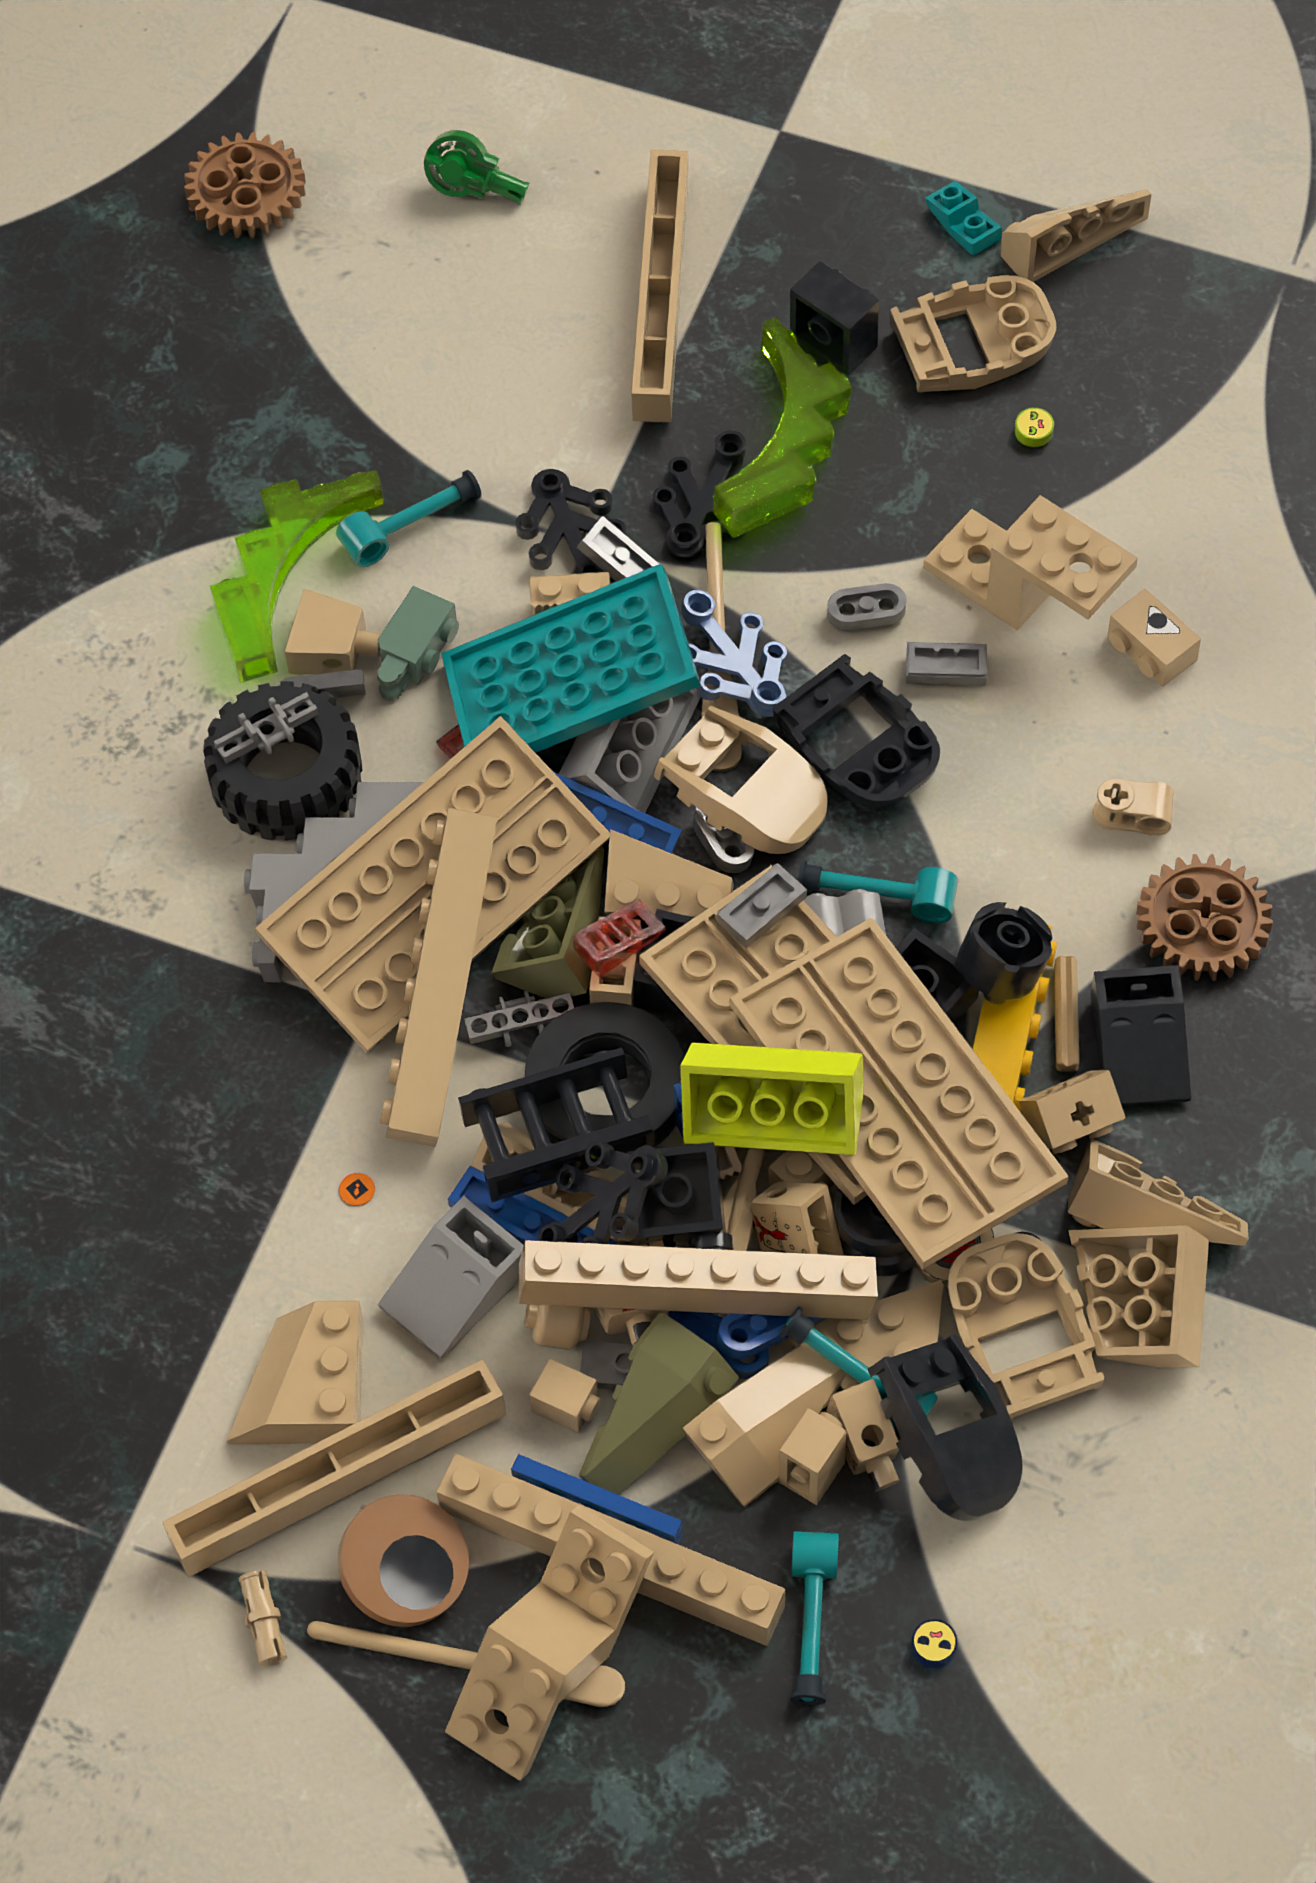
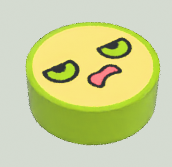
M1028 408L1018 414L1015 421V436L1022 444L1029 447H1040L1047 444L1053 436L1054 420L1046 410Z

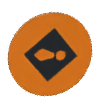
M352 1173L346 1176L339 1186V1194L342 1200L353 1206L366 1204L375 1193L373 1180L363 1173Z

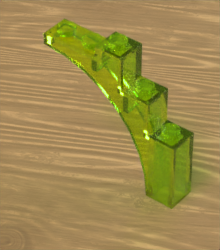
M777 317L763 322L760 348L773 366L782 390L784 413L774 436L760 455L738 474L715 486L713 513L733 538L813 501L816 475L811 465L831 456L834 430L829 421L848 413L850 395L852 394V387L848 378L844 374H840L831 362L817 367L815 359L803 351L797 343L794 333L789 328H785Z
M376 469L365 473H355L348 478L331 483L317 484L301 491L297 479L288 482H278L270 487L259 490L263 512L269 528L251 530L245 535L235 537L239 561L245 576L227 578L220 583L209 586L214 609L240 683L278 672L272 642L273 618L279 594L291 570L315 542L329 530L339 525L349 515L384 504L381 481Z

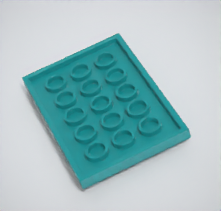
M662 563L441 653L464 747L501 716L536 753L701 686L671 585Z

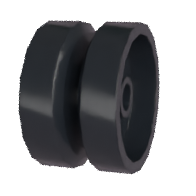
M838 1188L834 1196V1216L844 1256L876 1257L877 1276H893L908 1271L916 1265L917 1261L868 1195L854 1205Z

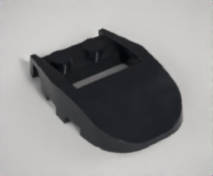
M843 654L772 708L773 717L793 748L818 772L822 780L838 793L863 807L876 808L891 805L910 795L931 778L940 759V745L934 732L925 721H920L911 710L912 704L902 694L898 696L893 694L883 686V680L871 672L864 676L850 666L851 658ZM862 695L891 727L837 768L833 769L806 743L805 737Z
M955 1334L950 1335L944 1340L893 1357L886 1356L868 1368L870 1377L878 1375L886 1390L888 1397L880 1403L886 1419L893 1418L901 1440L896 1445L904 1460L908 1458L913 1459L922 1473L918 1481L939 1510L954 1519L972 1521L997 1512L1010 1502L1019 1487L1023 1471L1022 1454L1018 1438L997 1386ZM960 1384L965 1393L969 1391L973 1393L983 1409L979 1414L981 1420L936 1435L917 1399Z

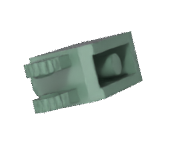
M412 586L378 638L382 663L380 665L381 668H378L377 680L380 683L379 692L382 698L384 697L385 700L388 699L389 701L399 699V696H402V692L406 690L410 682L419 685L426 673L430 674L434 671L439 661L440 651L446 642L451 643L454 640L459 629L454 603Z

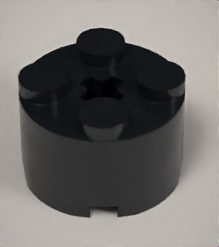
M1005 902L988 904L976 913L955 960L956 969L967 982L982 992L986 1000L994 1004H1002L1006 1000L1018 999L1028 995L1035 988L1052 953L1050 942L1053 937L1046 922L1035 912L1023 906H1020L1018 911L1005 908Z

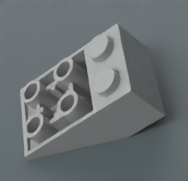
M463 1196L432 1227L379 1301L378 1307L442 1360L519 1281V1261L524 1245Z

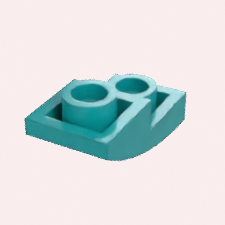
M953 181L925 198L927 206L942 226L971 255L978 254L1002 239V227L979 210L978 198L957 181Z

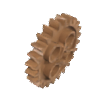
M238 132L236 133L235 141L232 142L225 136H222L221 146L218 147L210 142L208 143L210 153L197 152L198 162H190L191 173L185 174L186 185L184 189L190 211H195L198 222L206 221L208 230L218 225L220 235L222 236L229 229L234 230L235 238H239L242 230H247L250 237L253 238L255 230L261 228L265 234H269V224L273 223L280 228L283 227L281 217L284 216L292 219L294 217L293 208H301L300 197L306 195L304 185L306 180L304 170H302L301 159L295 158L293 148L285 150L282 140L272 145L270 135L268 134L261 141L257 140L255 132L250 134L248 140H243L242 135Z
M1193 854L1190 865H1186L1178 857L1176 858L1175 870L1163 864L1160 877L1151 874L1148 887H1143L1141 890L1140 900L1142 901L1138 902L1136 914L1139 915L1136 927L1138 930L1143 931L1141 943L1152 944L1150 950L1151 958L1161 954L1164 955L1162 966H1170L1176 963L1179 968L1180 977L1188 968L1193 970L1194 980L1197 981L1202 971H1208L1211 980L1216 981L1217 972L1221 969L1230 978L1233 976L1234 964L1245 971L1248 968L1249 958L1258 960L1261 947L1267 946L1269 938L1267 933L1271 932L1273 920L1269 918L1272 905L1265 903L1268 892L1267 890L1255 891L1259 880L1257 877L1244 879L1245 866L1238 868L1235 872L1230 870L1231 859L1229 858L1219 866L1216 865L1213 854H1210L1207 863H1201L1197 854ZM1186 893L1194 898L1184 899L1178 896V894ZM1228 899L1233 901L1235 904L1226 905L1220 902L1219 900ZM1182 929L1187 931L1189 934L1179 935L1176 934L1173 930ZM1225 935L1229 937L1231 940L1221 941L1218 940L1215 936Z

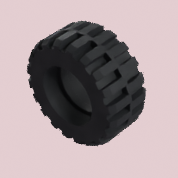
M280 681V686L271 687L270 683L258 685V690L250 693L247 689L236 695L237 701L234 704L229 701L219 710L220 719L215 717L211 721L207 729L209 736L204 739L203 746L204 764L216 806L222 809L223 816L230 823L236 824L238 822L240 830L250 835H254L258 831L262 839L275 840L276 836H284L285 841L296 840L298 833H304L305 818H340V810L343 812L349 810L350 798H354L353 794L357 793V784L362 782L360 775L363 771L356 728L354 723L351 722L350 714L343 705H337L336 698L329 693L322 691L319 695L315 686L305 683L301 687H295L292 681ZM305 692L308 693L311 702L317 706L319 715L294 727L295 732L292 735L294 738L293 742L307 745L319 753L317 760L310 768L288 779L273 780L260 777L247 769L252 759L262 751L259 747L227 764L215 748L214 741L242 727L238 715L244 713L246 720L254 724L273 714L268 699L274 697L276 704L279 703L281 706ZM298 706L295 709V713L297 714L307 709L308 706ZM265 724L260 727V730L264 735H268L274 731V726ZM246 734L242 737L241 741L245 742L250 738ZM286 738V739H284V740H282V741H280V742H278V743H284V742H290V741H288L287 738ZM227 744L224 747V751L226 752L234 748L237 744Z

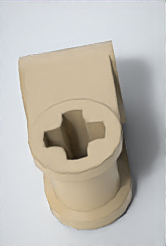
M1118 778L1108 779L1099 786L1097 792L1098 801L1094 805L1093 818L1099 826L1108 830L1141 832L1147 835L1165 834L1172 828L1173 789L1171 786L1161 782H1139ZM1113 789H1117L1115 796L1112 795ZM1111 812L1115 813L1113 820L1110 819Z

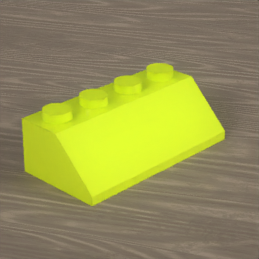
M691 1043L680 1065L684 1143L701 1144L714 1142L716 1146L846 1155L856 1154L864 1094L863 1053Z

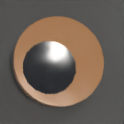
M400 1494L377 1499L358 1512L343 1533L339 1544L337 1562L339 1576L347 1595L363 1613L387 1625L411 1627L437 1618L458 1598L468 1576L469 1554L464 1535L449 1513L428 1499Z

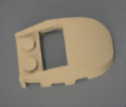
M1002 275L988 277L986 283L970 286L967 280L951 284V290L936 296L931 292L917 298V306L899 313L897 306L890 309V326L895 330L917 382L918 392L976 389L1007 378L1037 363L1050 348L1056 332V320L1044 292L1034 282L1020 276ZM966 314L988 363L986 367L966 371L965 367L955 368L936 321Z
M713 706L707 709L706 714L664 758L661 757L658 760L653 777L658 781L665 776L679 788L677 797L688 807L694 804L708 816L706 821L708 824L719 831L726 827L740 834L741 842L759 851L771 854L789 853L802 847L820 828L826 817L827 792L823 780L818 772L796 750L768 728ZM738 742L746 746L752 743L767 751V757H769L767 761L733 797L704 780Z
M1020 1233L1002 1235L969 1247L955 1259L948 1275L950 1303L962 1343L997 1386L1011 1421L1013 1417L1087 1390H1097L1105 1380L1103 1372L1097 1373L1092 1356L1095 1343L1091 1328L1088 1329L1082 1309L1084 1303L1078 1290L1072 1289L1062 1273L1063 1266L1054 1252L1044 1242L1033 1236ZM1053 1313H1058L1072 1346L995 1374L992 1373L979 1340Z

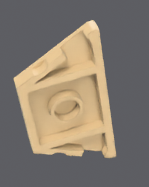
M938 1280L875 1302L868 1320L827 1318L815 1324L813 1328L819 1332L826 1329L841 1348L870 1368L886 1356L893 1357L938 1342L944 1285L942 1280ZM791 1338L784 1340L791 1349L800 1346ZM847 1374L837 1390L839 1392L860 1384V1382Z

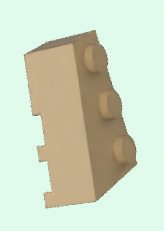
M610 829L605 913L607 917L653 921L656 910L661 909L695 918L733 892L734 884L731 877Z

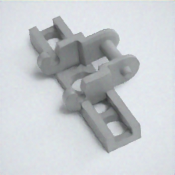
M305 692L281 706L279 703L276 704L274 697L268 699L273 714L254 724L246 720L244 713L238 715L242 727L214 741L215 748L227 764L257 747L260 750L264 749L267 754L272 753L271 746L286 738L288 741L293 742L292 734L295 732L293 728L319 715L318 708L311 702L308 693ZM298 706H308L307 709L297 714L295 713V709ZM270 724L274 726V731L271 734L264 735L260 727ZM247 734L250 739L242 742V737ZM227 744H237L234 748L226 752L224 751V747Z
M524 991V997L504 1002L501 996L499 997L500 1004L495 1005L497 1011L465 1018L464 1021L470 1044L503 1036L505 1046L509 1047L511 1046L510 1031L536 1025L540 1034L544 1026H547L551 1021L563 1014L554 1011L553 1008L568 1004L569 1008L567 1011L574 1009L570 993L535 1001L534 996L529 997L528 991ZM548 1009V1014L541 1018L540 1011ZM523 1011L528 1015V1018L523 1023H517L512 1019L513 1014ZM499 1021L500 1028L494 1027L492 1023ZM487 1024V1029L482 1033H476L471 1029Z

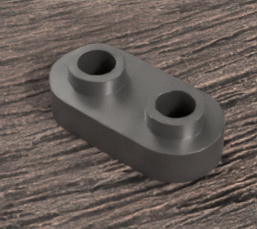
M890 583L841 589L830 596L827 616L834 627L845 631L892 625L904 617L907 599L900 587ZM884 606H888V607H890V608H892V609H890V610H882V609H880V608H881V607H884ZM851 612L853 615H843L841 613Z
M696 807L692 826L714 864L722 871L728 873H739L746 870L751 864L754 848L741 842V835L726 827L719 831L709 826L706 822L708 816Z

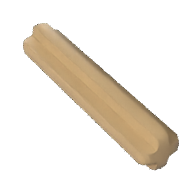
M1058 956L1054 964L1056 1069L1059 1072H1075L1079 1068L1077 960L1073 956Z

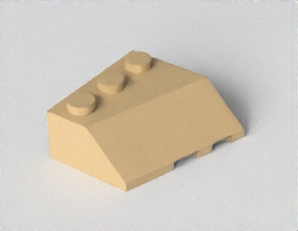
M1187 1225L1068 1230L1071 1244L1076 1248L1079 1265L1076 1266L1079 1280L1084 1283L1088 1305L1086 1306V1311L1095 1343L1096 1355L1103 1359L1155 1368L1199 1367L1209 1240Z
M359 1300L314 1301L276 1318L227 1438V1444H316L360 1421L364 1319Z

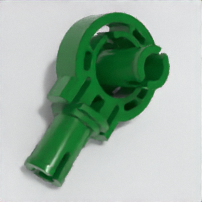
M451 130L440 134L429 146L424 157V171L428 181L437 191L447 196L463 197L471 194L483 199L486 192L489 193L491 191L521 205L530 184L527 181H522L500 171V167H497L499 158L487 153L483 143L476 136L466 131ZM453 141H457V142L455 143V145H454L453 150L447 151V152L442 156V153H443L445 150H449V149L452 147Z

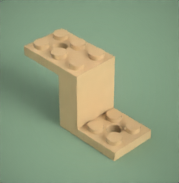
M1040 495L1007 531L971 509L924 559L923 569L1018 630L1050 595L1089 620L1137 567L1138 557ZM980 553L986 555L989 561L975 564L969 560V557ZM1076 562H1083L1088 564L1091 570L1077 573L1070 568V565Z
M577 1505L572 1509L541 1582L488 1627L445 1732L521 1781L532 1767L558 1704L609 1657L654 1551L582 1506ZM589 1558H594L603 1565L605 1576H600L591 1569ZM494 1709L502 1711L507 1716L509 1727L500 1724L496 1720Z

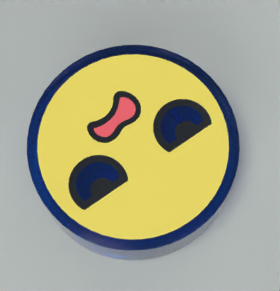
M938 1619L922 1622L917 1626L912 1636L911 1648L913 1655L919 1663L926 1667L940 1668L952 1661L957 1650V1635L954 1629L948 1623Z

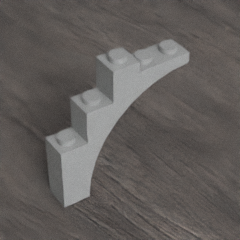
M358 782L356 798H350L349 818H305L304 833H298L297 854L253 853L251 869L245 870L244 889L246 894H251L257 909V926L423 782ZM260 938L259 942L253 943V966L259 967L264 982H281L285 964Z

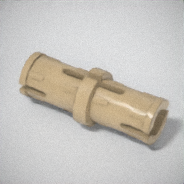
M265 1570L248 1572L238 1578L248 1614L244 1619L246 1627L252 1631L260 1666L267 1665V1662L268 1666L275 1665L287 1659L278 1620H281L279 1608L274 1607Z

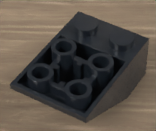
M1178 965L1094 972L1090 997L1101 1070L1110 1071L1121 1105L1134 1106L1191 1101L1185 1010Z

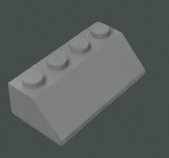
M697 688L578 735L559 775L646 813L660 781L653 777L657 762L661 757L664 758L681 740L701 698Z

